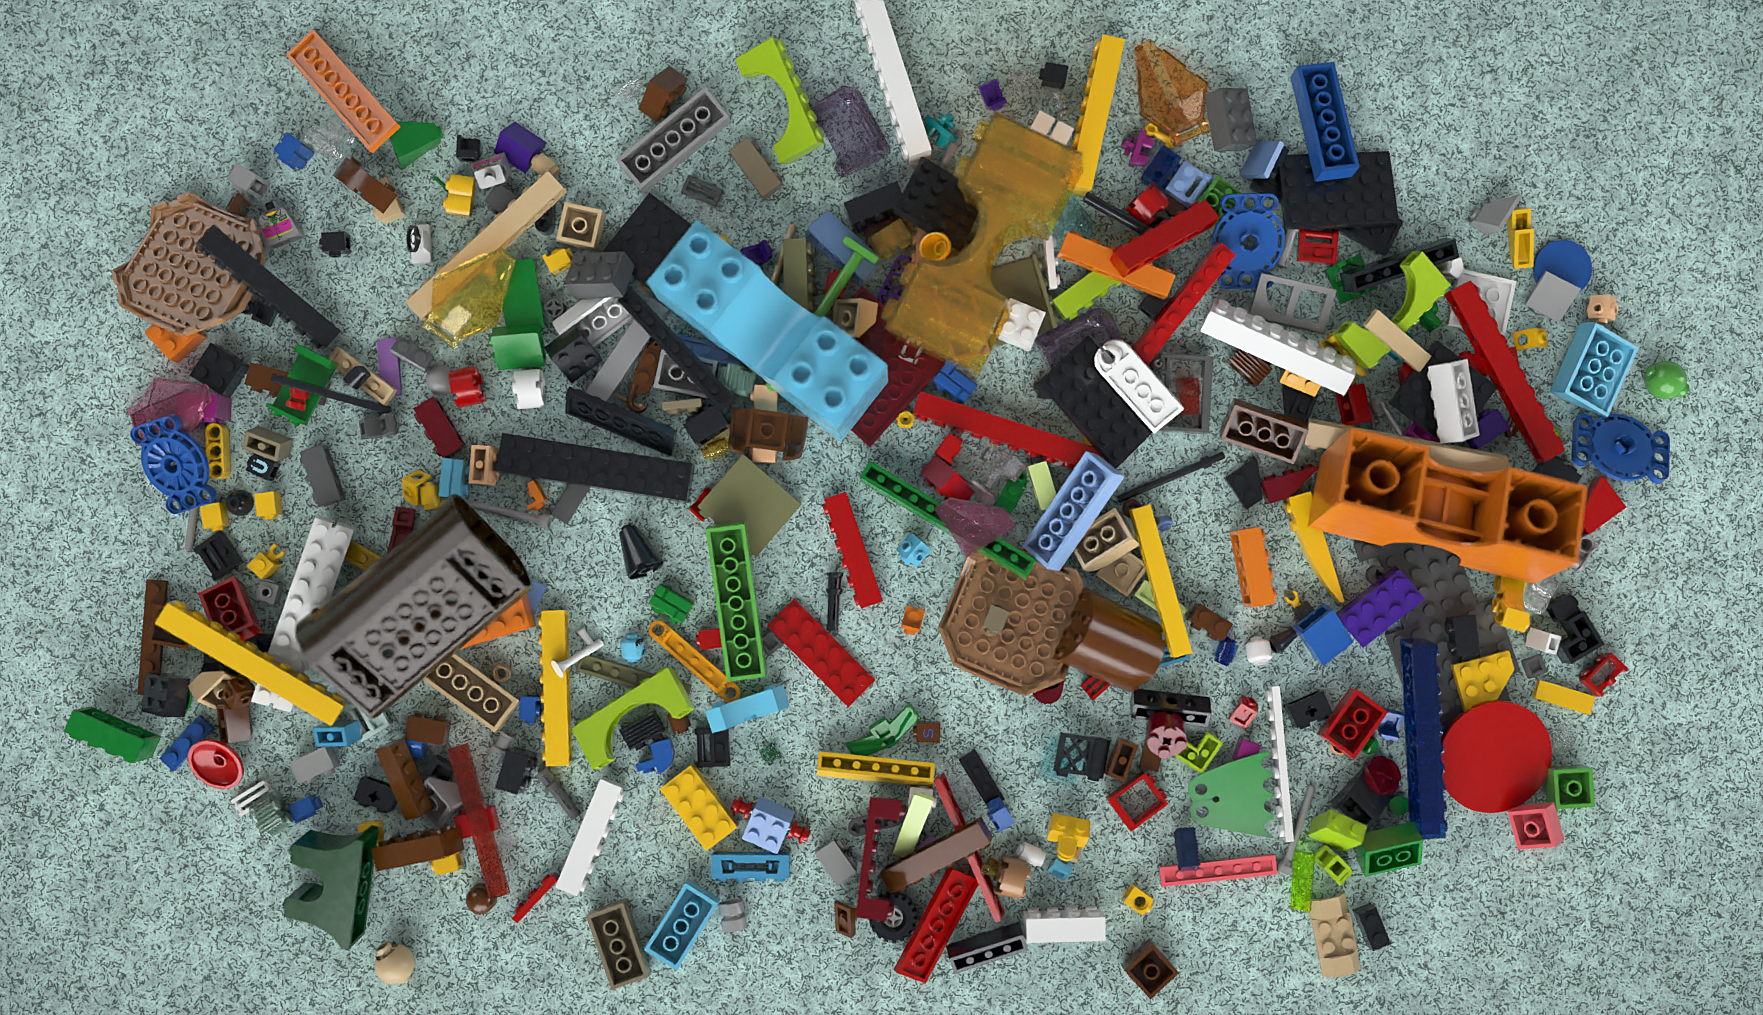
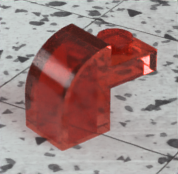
M1198 377L1176 378V398H1179V402L1184 406V410L1179 415H1199V395L1201 390Z

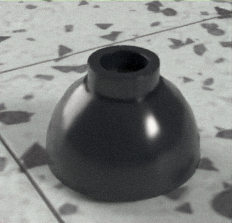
M235 490L226 499L228 511L236 516L247 515L254 505L252 495L246 490Z

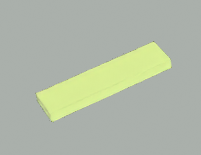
M915 791L892 854L904 857L914 851L934 797Z

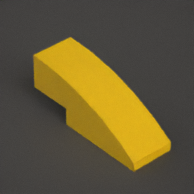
M1515 208L1506 221L1512 267L1514 269L1533 267L1534 229L1531 228V208Z

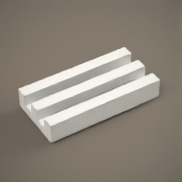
M265 779L232 799L231 802L235 804V809L240 812L239 815L242 817L249 813V807L244 810L243 806L267 791L270 793L273 790ZM261 786H265L263 790L259 791L258 793L248 798L244 802L239 803L240 799L244 798L245 796L252 793Z

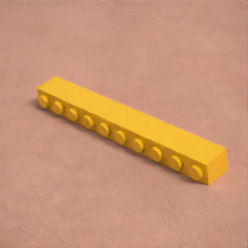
M176 600L167 603L155 624L330 726L336 722L348 703L342 695L331 693L325 685L318 682L314 683L309 680L310 677L302 672H295L292 670L293 667L285 662H278L272 654L268 652L263 653L257 649L258 647L255 644L242 641L238 634L222 629V625L215 621H208L198 611L193 612L189 610L187 605L181 601Z

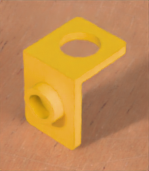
M1530 328L1513 332L1514 347H1516L1517 351L1548 347L1545 328ZM1522 334L1528 337V342L1525 345L1519 343V337Z
M416 470L401 479L405 501L418 506L420 503L417 486L431 479V475L421 470ZM415 476H423L421 479H413Z

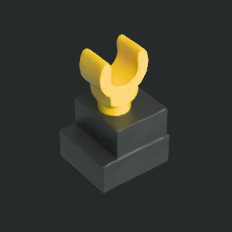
M1291 591L1294 595L1292 601L1287 596L1283 598L1286 603L1294 607L1292 610L1297 616L1293 619L1298 623L1311 613L1314 608L1311 607L1308 601L1300 603L1298 593Z

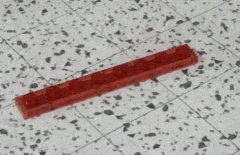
M465 743L447 749L489 898L494 899L507 895L511 892L469 745Z

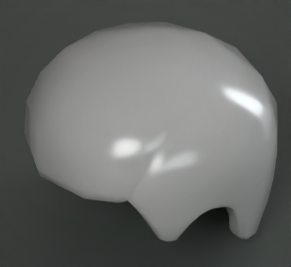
M440 364L434 365L428 370L426 384L432 393L441 396L451 392L449 384L450 367Z

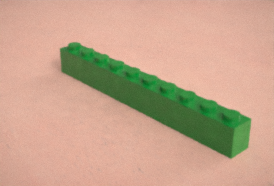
M869 461L860 475V480L863 484L1022 579L1026 580L1034 568L1036 559L873 462Z

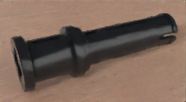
M827 572L828 613L826 630L838 631L840 594L843 592L841 577L844 573Z

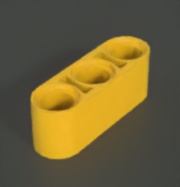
M211 423L205 429L206 457L210 470L209 477L224 480L231 474L230 432L225 425ZM217 428L220 429V434L218 437H216L215 431ZM218 447L221 448V453L219 456L216 455V450ZM219 466H221L222 472L220 475L217 474V468Z

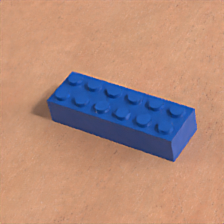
M1327 62L1297 66L1290 78L1314 180L1323 181L1352 177L1360 166L1335 63Z

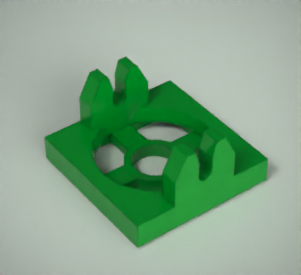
M1361 254L1350 257L1324 270L1332 288L1337 290L1335 295L1340 305L1376 289V286L1350 294L1340 289L1342 287L1341 281H1336V276L1340 269L1342 272L1349 270L1347 265L1356 267L1365 265Z

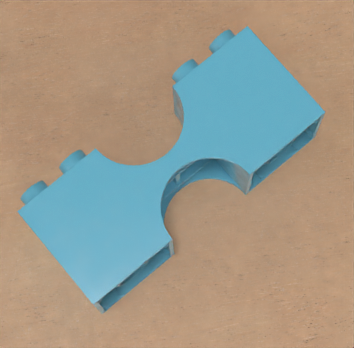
M698 220L695 221L647 281L663 306L720 350L723 349L751 368L768 382L781 397L840 442H842L888 383L886 363L824 316L822 318L818 317L793 301L765 276L760 267Z

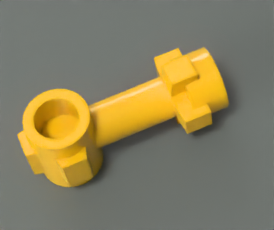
M1155 123L1146 124L1143 130L1147 131L1146 135L1166 143L1164 147L1167 149H1173L1178 141L1175 138L1176 135L1171 134L1168 136L1159 131Z

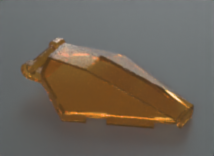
M1152 41L1136 46L1134 55L1139 115L1168 134L1174 147L1180 146L1182 142L1198 135L1210 133L1209 125L1204 118L1206 104L1204 95L1207 94L1208 82L1198 74H1192L1186 69L1187 66L1165 49H1159ZM1197 124L1199 125V127H1197V128H1195V129H1193V130H1190V131H1188V132H1186V133H1183V134H1181V135H1178V134H1180V133H1182V132H1185V131H1187V130H1189V129H1192V128L1195 127Z

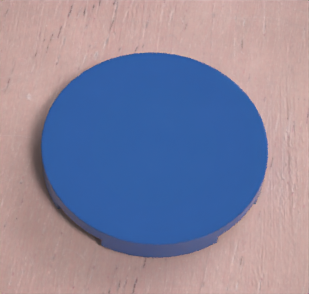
M1557 240L1541 248L1534 258L1533 277L1536 284L1546 270L1580 287V291H1582L1592 275V263L1588 253L1582 246L1573 241Z

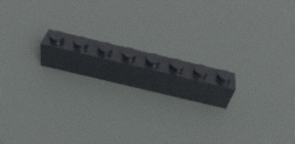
M214 224L197 241V250L206 257L208 255L215 260L213 263L221 270L226 269L230 272V277L238 284L242 282L248 287L246 290L252 296H259L263 300L264 306L270 310L274 309L279 313L278 317L287 324L290 322L294 325V330L301 336L306 335L315 348L326 349L341 332Z

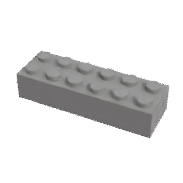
M704 87L618 157L616 161L644 194L731 123V119L706 87Z

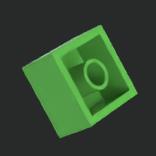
M1571 765L1548 768V774L1545 779L1546 802H1554L1556 809L1595 807L1593 770L1591 767Z

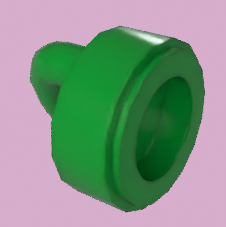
M1371 736L1361 751L1365 754L1375 753L1379 747L1378 740Z

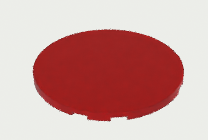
M1491 700L1471 706L1470 709L1460 713L1452 720L1446 733L1440 739L1436 756L1439 779L1446 792L1454 800L1476 812L1500 813L1520 806L1539 790L1547 777L1548 768L1551 765L1552 745L1549 733L1543 722L1527 708L1511 701Z

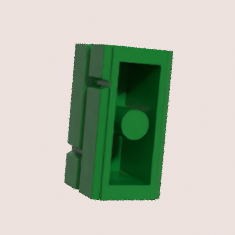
M660 584L648 604L652 606V611L660 615L663 612L668 615L667 619L678 624V622L683 623L695 603L664 584Z

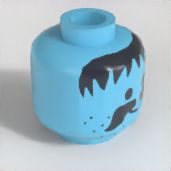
M628 633L620 641L621 656L627 659V662L641 661L642 657L646 655L645 639L638 636V633Z

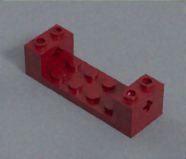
M870 797L855 915L857 918L887 922L889 917L893 915L894 903H891V898L869 895L873 891L874 880H870L871 874L875 873L876 867L873 854H876L878 850V841H875L876 834L880 833L881 821H878V818L901 820V817H904L906 813V805L903 804V800Z

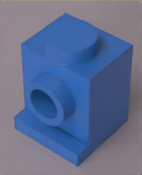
M520 696L519 720H525L524 723L528 724L536 723V719H538V716H541L542 704H539L541 696Z
M313 794L289 805L288 808L295 824L316 815V810L322 808L323 804L321 799Z
M1000 797L986 804L990 810L987 815L998 833L1015 823Z

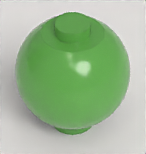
M1661 361L1649 366L1645 371V387L1656 398L1671 399L1676 396L1680 398L1689 390L1686 372L1675 362Z

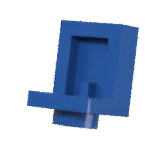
M1384 708L1388 713L1377 727L1379 736L1388 741H1399L1398 731L1404 714L1401 711Z

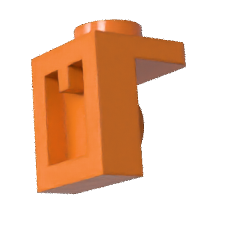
M533 480L527 483L529 487L527 489L528 494L536 501L526 507L528 510L534 509L538 511L545 507L544 503L548 499L538 481Z
M906 606L901 624L904 633L915 635V632L920 633L925 610Z

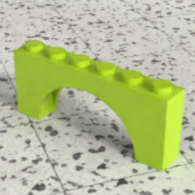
M771 37L735 60L743 77L753 78L759 75H768L784 91L789 106L788 125L782 138L772 147L779 163L788 165L824 145V134L816 123L815 113L809 107L808 96L801 88V80L795 74L793 69L794 63L786 53L787 47L781 39Z
M1412 251L1399 265L1406 277L1407 290L1401 309L1391 321L1405 334L1411 326L1420 320L1419 317L1424 312L1429 311L1433 307V303L1446 293V289L1451 285L1427 256L1419 251ZM1345 321L1332 334L1363 368L1370 369L1379 363V359L1391 350L1373 333L1361 328L1355 322Z
M668 667L659 669L655 676L643 679L640 682L641 685L626 690L622 697L610 700L608 706L596 709L592 712V716L579 720L576 726L571 728L592 769L600 770L615 760L612 751L614 730L622 717L633 708L643 704L656 703L664 707L673 718L677 719L695 710L674 669Z

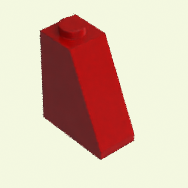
M1604 476L1595 477L1587 489L1582 535L1591 534L1626 508V505Z

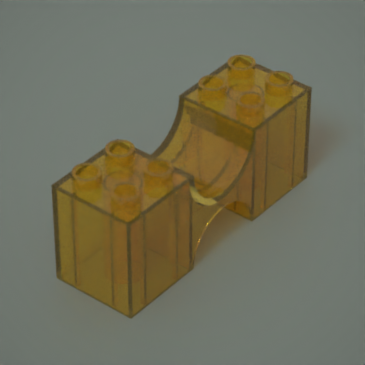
M994 112L990 122L984 119L980 120L972 137V141L977 143L972 158L963 155L954 172V177L959 179L958 186L965 201L974 206L980 214L979 229L974 241L964 252L950 259L931 260L921 256L917 265L909 262L899 281L900 284L905 286L899 301L890 298L881 316V319L887 321L885 329L893 337L975 379L978 378L1012 312L1008 299L998 293L992 285L991 273L996 257L1005 246L1021 238L1036 237L1048 241L1083 173L1082 152L997 112ZM988 344L990 351L980 354Z

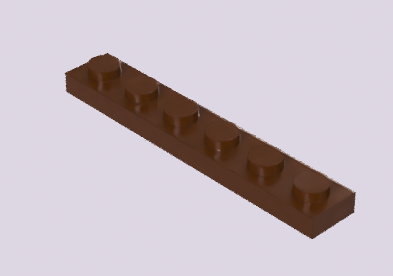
M146 579L137 695H144V681L147 673H161L163 645L147 643V637L156 603L167 605V580Z

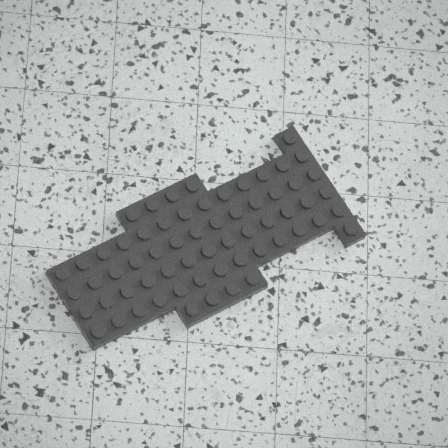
M1364 541L1355 543L1353 545L1359 562L1378 557L1380 565L1387 572L1396 565L1425 598V600L1399 619L1403 629L1385 634V638L1409 707L1413 708L1429 703L1441 738L1446 733L1452 720L1460 713H1464L1451 668L1452 664L1509 650L1514 666L1513 673L1520 671L1506 628L1499 625L1494 619L1497 614L1492 612L1493 598L1476 603L1465 568L1458 565L1459 556L1448 550L1426 544L1406 542L1390 543L1384 546ZM1468 614L1476 615L1481 654L1460 657L1451 656L1447 648L1449 637L1444 627L1446 617ZM1506 686L1497 700L1511 701Z

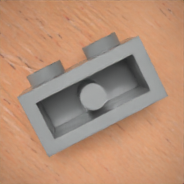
M238 163L230 169L229 176L227 177V180L233 183L231 187L248 197L252 194L260 200L270 186L269 182Z
M332 746L322 747L289 762L298 784L306 782V784L318 780V775L323 773L324 776L335 772V767L340 766Z
M834 837L817 849L815 855L838 886L856 873L857 863L852 856H847L844 851L846 847L842 841H837Z

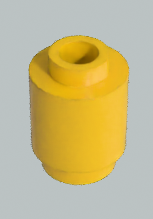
M434 482L423 483V487H419L421 506L424 507V510L436 509L441 504L440 496H438L439 485H435Z

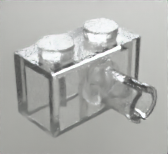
M992 443L989 444L979 458L992 469L984 482H982L990 490H993L999 479L1004 476L1015 482L1026 468L1013 455Z

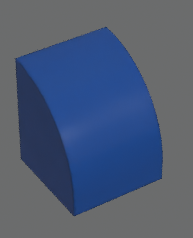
M404 739L413 758L425 759L428 743Z

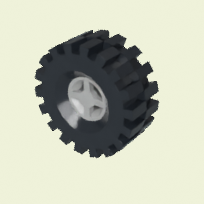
M886 891L885 894L881 893L879 897L891 898V903H894V912L887 922L869 919L872 931L877 934L879 939L883 938L885 942H888V940H891L892 943H896V940L904 941V938H909L911 932H914L918 919L915 903L903 892L902 894L898 893V891L892 894L890 891Z

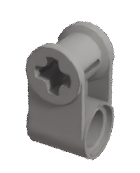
M1581 535L1578 563L1570 566L1577 573L1585 567L1587 560L1596 547V541L1593 537ZM1582 540L1586 541L1584 549L1581 547Z

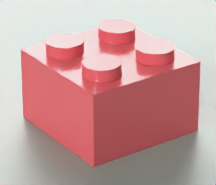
M1554 802L1524 804L1508 811L1518 850L1557 847L1565 840Z

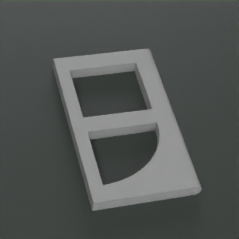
M1261 272L1249 314L1261 316L1268 322L1323 334L1337 290ZM1267 281L1293 286L1284 315L1276 312L1270 306L1266 294ZM1301 288L1326 294L1318 322L1293 317Z

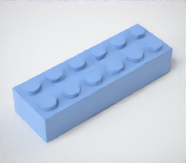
M1086 451L1022 547L1047 569L1060 571L1125 476L1099 455Z

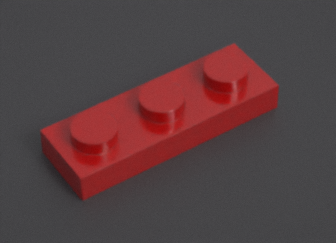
M556 872L551 876L547 874L540 882L542 886L538 890L534 888L528 894L529 900L525 904L521 902L514 910L516 914L512 919L518 924L557 882L560 876Z

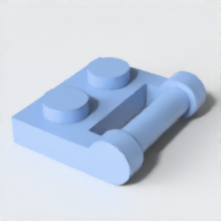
M1184 161L1164 192L1186 208H1189L1190 205L1198 200L1206 186L1211 184L1213 178L1211 175L1201 172L1187 161ZM1194 180H1199L1200 183L1192 195L1186 197L1185 194Z

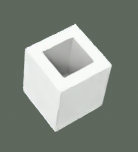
M1531 627L1527 634L1525 646L1556 655L1562 636Z

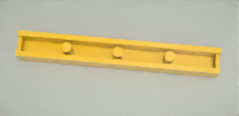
M1151 504L1129 510L1170 657L1175 658L1186 654H1193Z

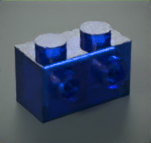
M1163 145L1139 181L1146 186L1152 182L1159 190H1165L1171 181L1168 179L1170 174L1173 173L1175 175L1181 167L1179 161L1182 157Z

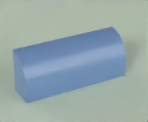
M826 210L807 229L804 236L840 270L843 269L854 252L843 244L842 241L846 236L877 255L829 210ZM879 257V262L874 266L863 258L850 279L859 287L863 286L878 270L884 260Z

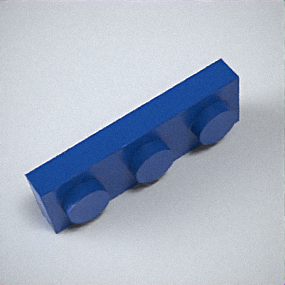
M202 715L198 716L159 759L172 771H176L188 758L190 748L196 742L206 739L215 727Z

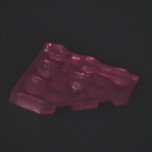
M949 498L934 508L966 558L1016 527V524L1004 508L955 498Z

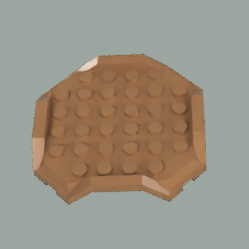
M192 192L176 196L177 200L169 203L163 201L152 205L150 229L130 261L111 270L113 281L118 289L116 294L120 307L178 336H189L230 320L244 311L252 297L246 290L248 287L242 282L240 284L235 282L230 277V272L226 269L221 270L213 263L215 260L209 255L206 257L197 250V241L213 224L264 266L265 252L257 222L253 218H242L218 208Z
M1011 544L1012 546L1016 547L1017 549L1021 550L1022 552H1024V553L1028 554L1029 556L1033 557L1034 559H1036V558H1035L1034 556H1032L1029 552H1027V551H1025V550H1022V549H1020L1019 547H1017V546ZM979 552L968 555L950 601L938 625V630L953 666L1023 696L1064 681L1069 666L1052 658L1055 648L1061 640L1064 628L1071 625L1070 614L1077 603L1079 593L1084 587L1078 570L1065 566L1060 571L1050 570L1036 559L1034 568L1027 579L1024 580ZM991 605L1010 612L1001 635H989L985 633L986 629L982 628Z

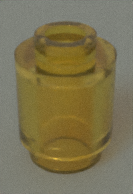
M718 437L703 444L704 448L701 449L704 459H709V461L727 455V452H730L725 437L721 439Z

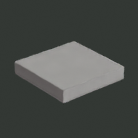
M1545 270L1524 305L1560 322L1581 288Z

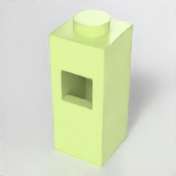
M1047 461L1026 467L1040 511H1046L1057 495Z

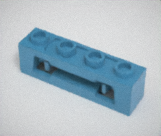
M713 852L711 855V878H716V881L723 882L728 881V878H735V881L743 882L747 881V878H755L757 882H763L766 879L783 882L790 877V852H778L777 854L773 852ZM733 860L734 863H766V860H769V870L767 868H736L732 870Z

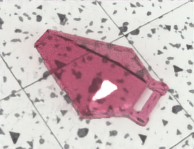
M157 377L152 380L138 403L126 410L127 414L131 417L133 428L163 416L175 414L182 422L180 430L188 434L195 430L205 415L204 408L212 401L207 384ZM168 419V425L174 428L173 421ZM153 424V430L159 434V428ZM138 430V435L144 439V433Z

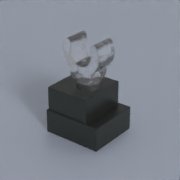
M1034 382L1033 391H1037L1036 399H1038V405L1034 409L1035 414L1038 413L1039 407H1043L1045 409L1044 414H1047L1046 399L1051 400V398L1037 382Z

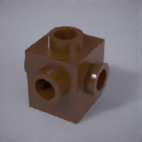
M246 676L227 680L222 697L231 710L249 706L255 687Z

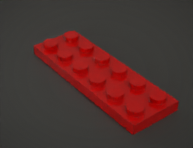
M795 598L767 625L847 707L875 681Z
M953 867L947 868L893 969L896 973L926 984L979 885L976 877Z

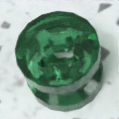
M772 741L768 744V747L759 750L762 758L769 766L776 759L783 757Z

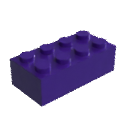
M1395 565L1375 583L1371 584L1336 612V615L1343 626L1364 648L1425 600V598Z

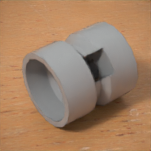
M743 899L726 900L718 904L720 915L724 916L721 919L723 932H735L747 928L746 918L742 915L745 911Z

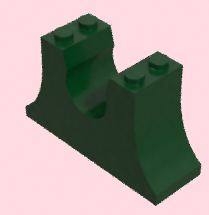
M371 825L365 831L353 835H333L309 830L296 842L292 843L289 849V854L291 855L290 863L300 868L315 871L321 877L323 886L317 883H303L299 888L295 889L291 895L284 899L282 905L284 909L283 917L315 925L332 936L341 949L349 950L365 934L374 870L371 848L377 846L379 827Z

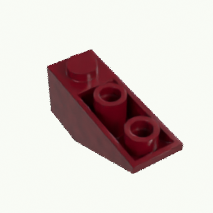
M1310 463L1300 466V471L1294 472L1293 469L1283 471V476L1275 477V474L1263 477L1264 481L1260 483L1265 504L1288 499L1319 469V465L1312 467Z

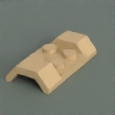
M1345 892L1324 899H1308L1307 905L1322 976L1337 978L1355 974L1361 967Z

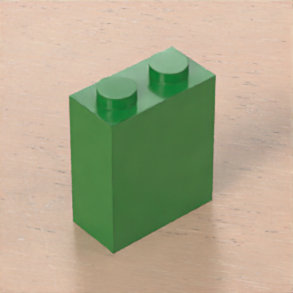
M540 323L493 327L492 334L489 335V344L493 346V361L497 363L498 370L545 366L547 356Z

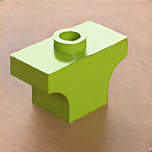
M1323 844L1311 856L1339 886L1354 873L1326 844Z

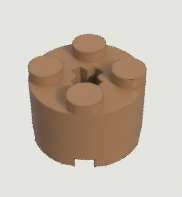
M1002 855L1003 860H998L993 881H997L996 887L993 886V892L1015 899L1024 898L1026 894L1025 883L1026 879L1029 880L1031 876V868L1027 866V861Z

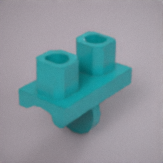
M941 113L938 116L941 121L927 114L924 119L927 121V124L924 128L928 136L933 138L936 132L939 131L941 134L935 142L943 148H946L951 141L957 142L959 137L948 129V127L951 129L955 127L953 123L954 116L951 113L945 116Z

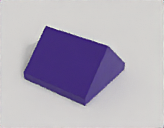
M513 122L500 132L494 153L500 154L505 152L508 162L526 174L532 166L531 160L536 154H540L547 142L517 122Z

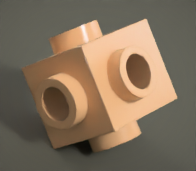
M1610 294L1590 295V302L1587 306L1588 318L1598 324H1608V321H1615V316L1618 314L1617 298Z

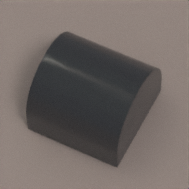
M354 366L343 380L350 387L358 390L371 374L364 366Z

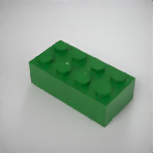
M92 706L72 710L63 731L70 734L69 737L72 739L84 740L91 747L105 749L107 754L124 757L123 760L128 763L152 758L161 739V736Z

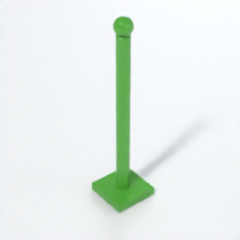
M848 236L842 242L854 252L813 314L818 317L826 316L863 258L874 266L879 262L877 255ZM766 382V386L770 391H776L768 382Z

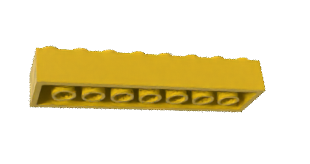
M1102 34L1101 39L1096 41L1093 48L1092 58L1095 59H1092L1087 76L1091 77H1088L1083 93L1087 96H1084L1079 113L1082 114H1080L1075 131H1078V133L1075 134L1071 146L1074 152H1071L1067 168H1070V171H1067L1063 186L1066 187L1065 193L1084 197L1087 192L1092 190L1125 39Z

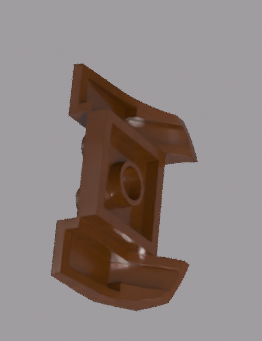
M733 407L728 448L741 455H744L746 447L783 452L782 461L799 459L802 457L809 417L760 409Z

